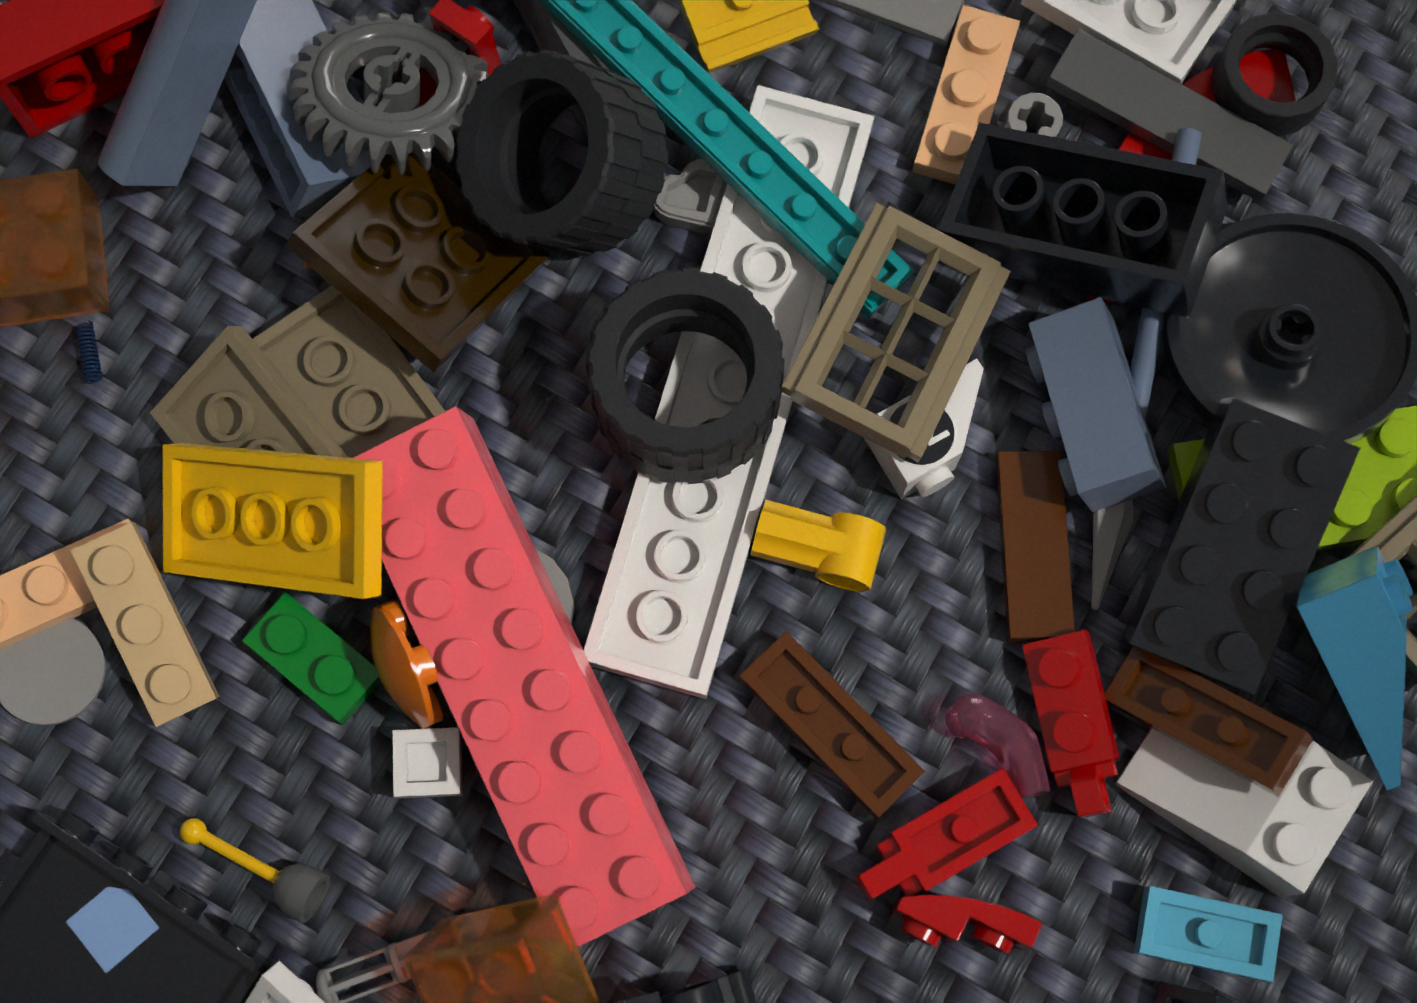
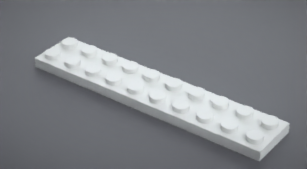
M757 85L749 113L849 208L875 116ZM727 183L701 272L711 274L716 272L727 276L728 280L737 285L742 284L753 293V297L761 305L764 304L772 315L775 329L779 330L783 342L782 358L785 359L784 383L817 319L828 280ZM682 331L655 421L670 426L692 427L713 422L729 413L742 400L746 389L747 376L742 360L728 345L717 338L699 332ZM781 393L778 416L773 421L772 433L766 443L761 444L750 461L733 469L731 474L719 479L715 477L703 480V483L688 484V482L674 481L672 484L658 481L657 477L649 474L643 475L638 472L584 647V653L591 667L699 698H707L793 402L790 400V396Z

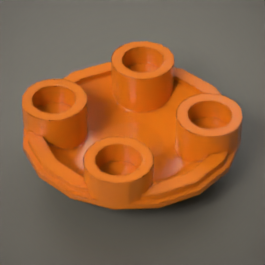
M395 599L374 607L371 610L370 625L372 654L377 673L385 690L403 713L422 729L442 721L441 707L429 686L438 682V674L428 650L422 644L414 648L411 647L406 638L410 634L409 626L401 606Z

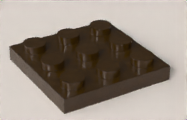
M432 151L431 166L428 171L423 169L418 157L414 153H409L403 175L398 173L392 155L386 154L376 174L372 172L371 166L294 230L287 247L434 373L543 267L550 254L543 248L516 243L512 240L500 238L490 232V228L485 224H481L472 214L471 206L465 202L460 190L461 182L457 173Z

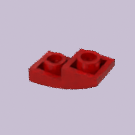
M948 895L902 897L895 902L890 912L904 920L900 931L930 947L936 948L940 939L948 943L959 941L966 923H969L976 927L972 935L975 940L1006 955H1009L1013 946L1020 950L1032 948L1043 924L1020 912L993 903Z

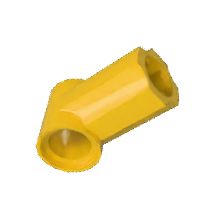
M765 499L751 549V556L814 572L817 579L837 588L856 592H868L871 590L886 534V527L873 519L861 515L837 512L829 517Z

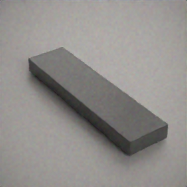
M1080 29L1076 31L1046 84L1050 89L1172 155L1178 129L1191 128L1200 131L1202 138L1196 165L1224 170L1225 184L1258 202L1268 192L1293 147V144Z

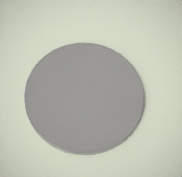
M70 618L0 649L1 704L13 716L34 725H57L77 717L94 702L104 683L106 660L99 640L85 625Z

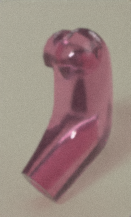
M969 693L958 697L954 704L948 708L945 714V724L948 731L960 739L967 736L988 749L997 758L1002 768H1004L1022 799L1039 796L1051 791L1037 735L1025 721L996 702L976 693Z

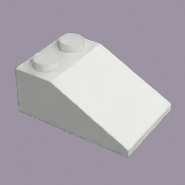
M1150 728L1114 784L1280 898L1305 893L1370 788L1373 780L1312 741L1280 796L1277 797Z

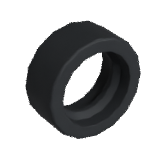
M1271 12L1253 16L1234 29L1213 66L1211 88L1218 105L1279 137L1296 133L1314 120L1337 83L1338 61L1331 42L1316 25L1297 15ZM1267 48L1279 50L1293 57L1306 74L1309 83L1306 93L1299 100L1288 103L1269 101L1254 93L1243 80L1239 69L1240 61L1244 54L1250 50Z

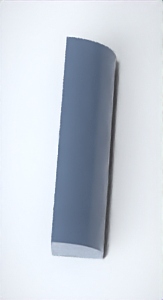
M164 0L99 156L98 165L103 172L122 186H178L257 0Z
M257 0L224 79L291 218L311 216L371 166L369 151L363 150L353 167L349 168L345 159L344 142L341 143L340 148L332 156L327 157L323 150V138L315 142H309L305 133V125H297L294 120L293 106L290 104L288 97V87L291 84L290 69L295 63L299 62L298 52L305 46L313 45V37L319 32L328 33L313 1ZM349 77L347 90L357 102L363 104L351 77Z

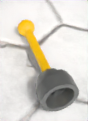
M191 818L181 825L180 836L185 843L190 845L201 843L273 883L272 893L279 909L298 922H307L323 902L329 889L331 878L330 875L310 865L297 863L286 866L278 871L207 832L205 823L200 819Z

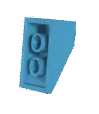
M1377 545L1307 574L1300 589L1297 608L1386 789L1390 790L1400 786L1407 640L1406 614L1413 612L1414 609L1409 598L1413 595V591L1397 558L1385 562Z

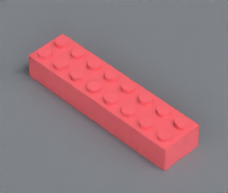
M455 406L354 457L355 459L382 461V562L420 644L426 647L434 662L439 686L562 953L565 954L695 889L694 882L474 418Z

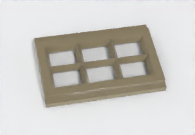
M876 203L781 387V392L790 396V400L903 458L909 457L919 462L1011 271L1000 266L1001 262L891 206L886 208ZM896 239L927 254L908 295L877 280ZM938 261L969 276L950 317L919 301ZM870 290L902 306L881 348L849 333ZM913 312L944 327L924 370L892 355ZM843 344L875 360L854 402L822 386ZM886 366L918 382L898 424L866 409Z

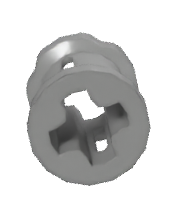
M1028 93L1020 96L1012 103L1007 114V124L1004 127L1025 132L1027 128L1035 130L1036 134L1057 138L1063 125V114L1060 106L1051 97L1042 93Z

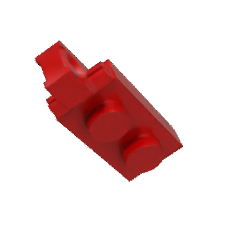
M1081 630L1023 644L1022 647L1051 772L1054 773L1057 786L1060 788L1071 786L1079 817L1086 818L1112 812L1104 778L1118 775L1115 760L1120 759L1089 631Z
M1002 768L888 835L889 839L876 846L884 861L854 879L868 902L896 885H899L905 897L912 896L919 891L923 894L1037 827L1038 824L1006 771Z

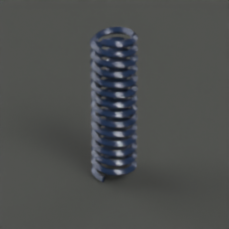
M88 320L90 324H79L75 329L77 330L76 337H78L77 341L80 346L78 349L81 350L79 353L82 358L81 362H83V374H85L84 378L86 379L84 382L92 384L99 382L103 375H101L102 368L100 367L101 363L97 350L96 335L93 330V322Z

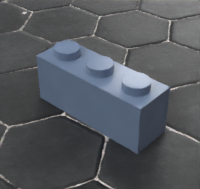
M1099 297L1030 322L1029 327L1035 345L1026 348V355L1036 382L1039 384L1045 381L1051 401L1042 403V411L1053 439L1062 437L1067 458L1058 460V465L1068 494L1070 496L1079 494L1090 510L1095 512L1165 489L1164 478L1115 320L1103 299Z

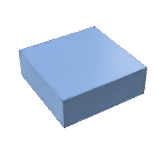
M106 887L66 921L105 973H108L159 929V926L129 889Z

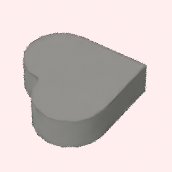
M698 159L685 166L681 175L664 177L665 182L662 193H659L655 201L653 212L660 222L669 226L712 235L725 193L726 181L703 159Z

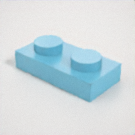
M1144 887L1134 954L1265 983L1273 982L1283 915L1158 887Z

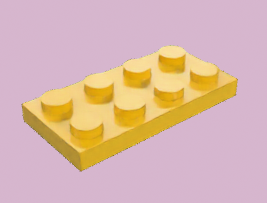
M187 443L163 444V572L361 599L381 596L382 461Z

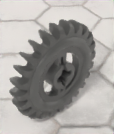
M379 12L376 20L371 21L366 15L354 16V25L352 26L344 21H339L332 25V34L327 32L316 34L313 37V45L305 46L298 52L299 62L295 63L290 69L291 84L288 87V97L290 104L293 106L296 124L300 126L305 125V133L309 142H315L323 138V150L327 157L332 156L340 148L341 143L344 142L345 159L349 168L353 167L360 153L365 150L369 151L371 170L374 174L379 171L380 163L384 156L391 154L396 163L398 173L403 175L409 153H414L418 157L425 171L430 169L431 148L433 147L438 149L439 154L446 162H452L454 157V141L456 143L457 133L462 125V115L466 105L471 102L476 93L475 89L482 80L487 79L490 75L487 73L488 63L484 58L471 55L468 44L462 40L458 41V38L447 30L443 33L435 30L431 19L427 18L421 23H415L413 14L403 13L398 20H392L388 12ZM366 65L363 73L364 103L361 104L347 90V83L353 73ZM420 68L426 70L437 85L435 95L423 106H420Z

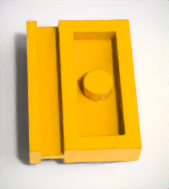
M677 0L695 48L699 51L703 61V68L708 74L810 37L819 30L817 22L813 20L809 10L808 0Z

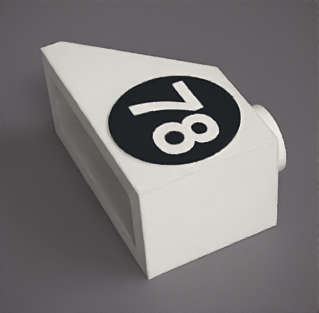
M978 359L966 364L919 462L909 457L903 458L864 438L901 499L917 490L922 497H926L940 490L955 478L951 471L955 470L963 453L984 370ZM911 395L877 414L898 424Z

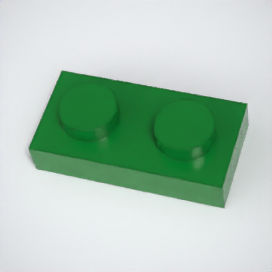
M286 592L242 640L342 725L349 720L381 682L376 667Z

